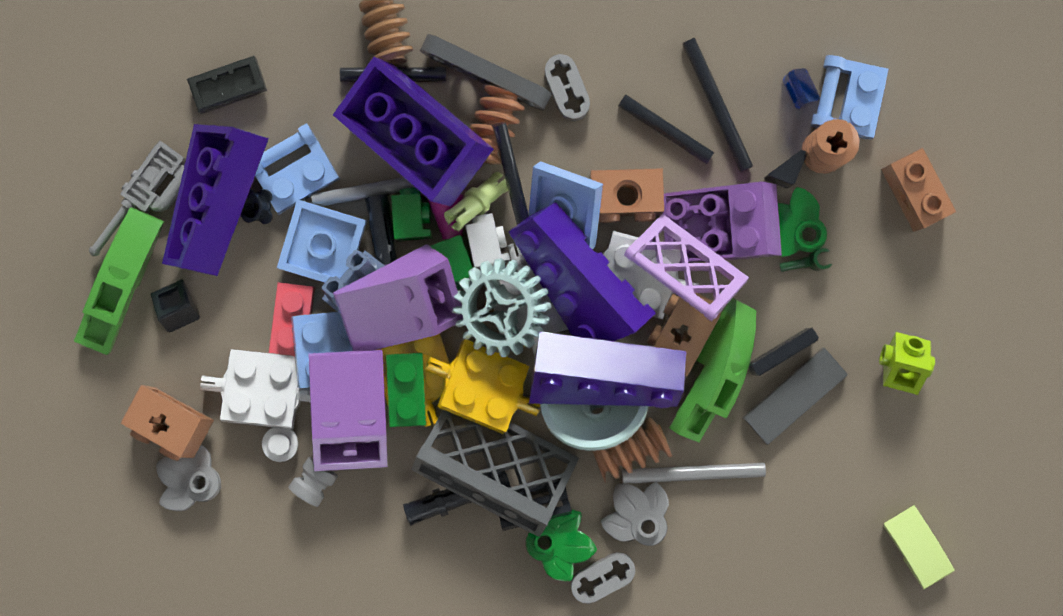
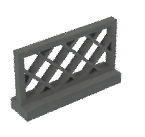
M443 410L427 440L419 450L411 470L540 537L553 514L579 457L512 422L509 423L507 432L502 434L503 439L486 443L481 427L484 426L471 421L470 423L454 427L450 412ZM446 422L448 428L441 430ZM474 429L480 445L462 450L457 433ZM450 435L456 451L443 454L431 447L437 438ZM524 441L530 444L535 456L518 460L513 443ZM506 446L511 462L494 466L489 450ZM482 452L488 468L475 471L468 467L465 456ZM555 457L568 464L564 473L550 477L544 460ZM537 462L543 479L526 483L521 466ZM514 468L520 485L508 488L500 483L497 473ZM559 482V484H558V486H557V488H556V490H555V488H554V486H553V483ZM546 485L551 498L547 508L533 501L529 489Z

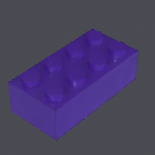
M377 57L372 58L333 113L336 119L428 199L450 207L494 149L395 65Z

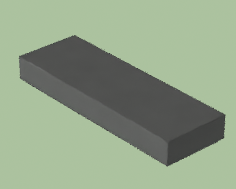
M822 348L749 411L743 419L763 442L768 445L848 374L825 348Z

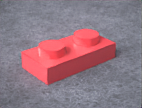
M278 282L269 353L295 356L291 316L312 314L315 287Z

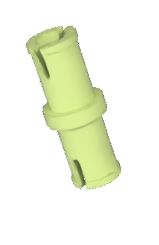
M494 172L477 188L472 187L465 192V198L444 213L448 224L455 219L457 221L451 228L456 231L461 230L476 215L486 213L490 209V204L508 191L505 179L498 184V180L502 178L503 174Z

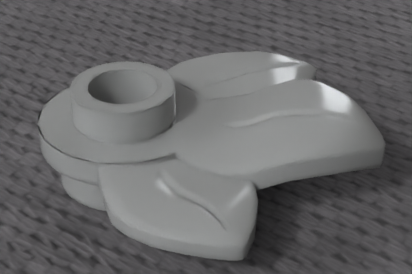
M203 445L200 446L194 458H180L179 461L164 457L156 465L158 477L163 484L168 486L159 501V504L166 509L185 511L196 501L207 502L212 500L221 489L220 476L215 469L211 468V454ZM204 477L206 481L205 486L199 490L198 483Z
M657 482L646 488L644 493L633 485L617 484L613 494L614 507L617 512L607 515L601 520V524L606 532L621 542L636 539L639 543L646 546H654L662 542L668 530L664 515L668 509L669 500L665 490ZM647 521L655 523V530L651 534H645L643 531V525Z

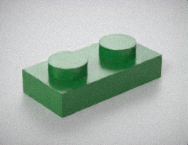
M423 353L386 355L390 427L426 425Z

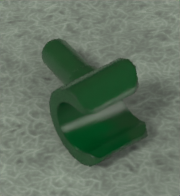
M821 248L811 252L808 257L779 263L780 270L784 272L809 267L815 271L828 269L832 264L822 266L818 263L817 257L818 254L829 252L830 250Z

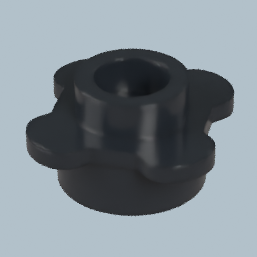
M250 188L240 214L246 223L260 221L265 225L272 221L273 215L270 212V202L273 197L271 192L267 189L256 192Z

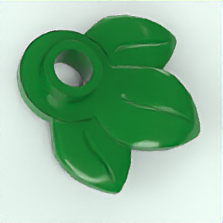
M796 187L791 195L789 205L778 203L782 252L780 256L783 257L790 256L799 250L814 252L820 249L827 239V229L824 223L819 220L820 205L818 201L807 190ZM808 227L815 231V238L809 242L805 241L802 237L803 230Z
M571 510L572 514L549 520L541 536L547 537L550 541V546L547 550H543L538 546V539L540 537L530 532L526 537L525 546L528 554L533 559L541 561L546 574L558 581H572L573 563L586 561L597 551V547L591 538L583 532L577 531L582 518V513L577 510Z

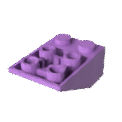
M761 181L664 193L663 214L723 259L736 260L782 255L776 184ZM664 232L665 242H678ZM686 249L688 263L705 262L689 249Z
M427 244L333 293L353 351L376 350L435 336L452 327L458 320L463 318L462 314L453 312V307L462 305L460 301L454 298L458 291L449 260Z
M382 350L309 353L314 471L387 467Z

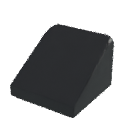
M800 150L765 176L764 179L786 189L790 188L798 178L807 156L806 151Z
M183 279L150 294L157 319L167 332H173L200 319L198 310Z

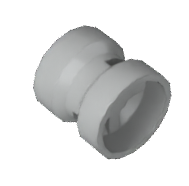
M308 457L302 466L303 472L301 475L303 477L294 478L288 488L302 500L318 507L324 499L322 489L325 490L328 486H332L338 475L333 470L314 471L313 458Z

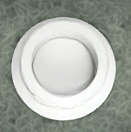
M273 427L265 433L262 440V448L265 455L276 462H284L291 459L298 450V438L292 429Z

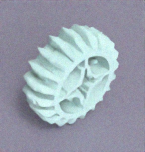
M502 258L496 259L493 266L489 261H485L480 264V270L474 267L468 271L470 279L463 278L459 282L465 291H458V294L454 296L455 299L462 302V306L453 307V312L463 315V318L456 322V326L462 327L466 325L468 331L464 333L463 339L467 340L474 336L476 338L473 346L474 349H479L486 344L487 355L494 354L497 347L501 357L509 355L510 349L515 355L523 352V345L527 348L535 345L533 337L539 338V333L544 332L539 325H546L550 321V318L541 312L549 310L551 303L541 302L540 299L548 294V290L546 288L537 290L535 285L541 281V278L535 276L529 279L527 276L530 273V267L525 266L517 272L518 263L516 260L509 261L507 267ZM499 280L513 284L522 294L514 295L509 293L504 284L499 283ZM485 284L488 290L485 292L486 306L481 310H477V297L480 289ZM511 303H515L513 306L508 308L506 312H498V310L491 313L489 312L490 310L495 308L497 304L509 305ZM527 305V320L523 329L518 332L516 326L519 323L517 310ZM483 322H493L497 325L499 331L504 332L505 335L490 330Z

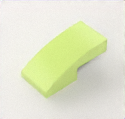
M915 505L884 523L883 527L904 556L903 560L923 590L955 571Z

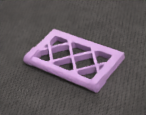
M664 214L626 249L624 254L626 258L633 261L701 312L710 321L718 316L749 278ZM664 231L678 242H660L659 234ZM680 249L682 263L663 264L661 250ZM686 249H689L706 263H688ZM644 250H655L657 264H654L641 253ZM665 271H684L686 286L682 285ZM690 271H709L711 285H692ZM715 271L731 281L729 285H718ZM694 293H713L714 301L709 305Z

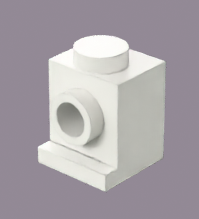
M492 213L474 217L472 219L473 224L466 225L474 267L480 269V264L485 261H489L493 266L494 261L498 258H502L505 263H508L510 261L509 253L502 254L500 249L507 247L503 226H495Z

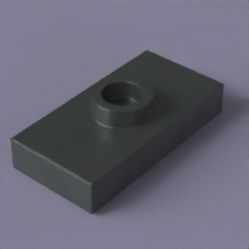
M254 55L187 79L200 114L268 91Z

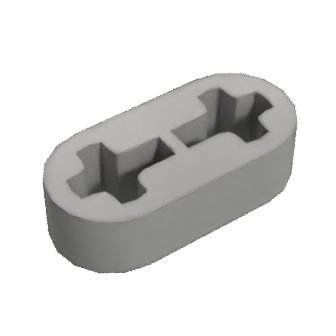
M563 54L554 55L546 63L545 78L556 106L565 119L569 121L581 120L589 111L590 100L579 71L569 56ZM560 63L563 68H570L566 72L568 84L563 86L559 76L552 77L551 75L555 71V64ZM569 90L572 91L576 100L582 99L584 102L580 105V112L574 113L572 108L566 110L564 107L568 104L566 92Z
M615 552L583 568L574 575L571 581L573 596L582 603L590 604L629 584L634 578V563L628 555ZM618 560L620 564H628L629 567L624 570L625 577L619 578L617 574L605 578L604 574L613 569V561ZM586 577L588 581H593L600 577L602 581L593 586V594L588 595L586 591L579 592L577 590L581 587L580 580Z

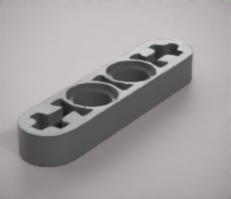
M427 34L420 49V52L425 56L476 81L505 89L517 95L518 101L533 108L545 110L552 95L551 92L542 86L434 35Z

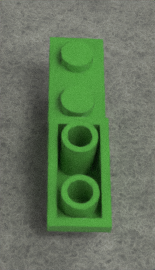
M132 207L129 208L92 286L82 311L84 316L74 342L105 355L111 353L134 292L140 286L165 221Z
M732 298L721 312L719 320L697 358V361L705 367L696 378L691 391L683 405L678 409L676 417L669 427L678 435L700 442L715 415L727 419L742 388L751 360L756 331V310Z

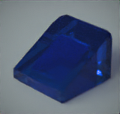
M807 69L792 70L783 78L782 81L795 109L800 110L820 99Z

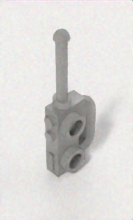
M159 141L154 146L140 168L133 171L131 174L132 179L129 183L126 182L122 186L123 191L120 195L125 197L121 202L122 207L92 247L90 246L89 253L91 256L101 254V249L123 221L129 208L135 209L137 206L146 213H149L150 210L162 212L174 203L178 196L186 161L183 156L162 141ZM170 173L174 176L173 180L161 196L157 195L155 191Z

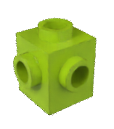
M895 332L890 345L884 344L879 357V365L883 366V386L918 395L926 379L932 375L935 366V357L931 356V341Z

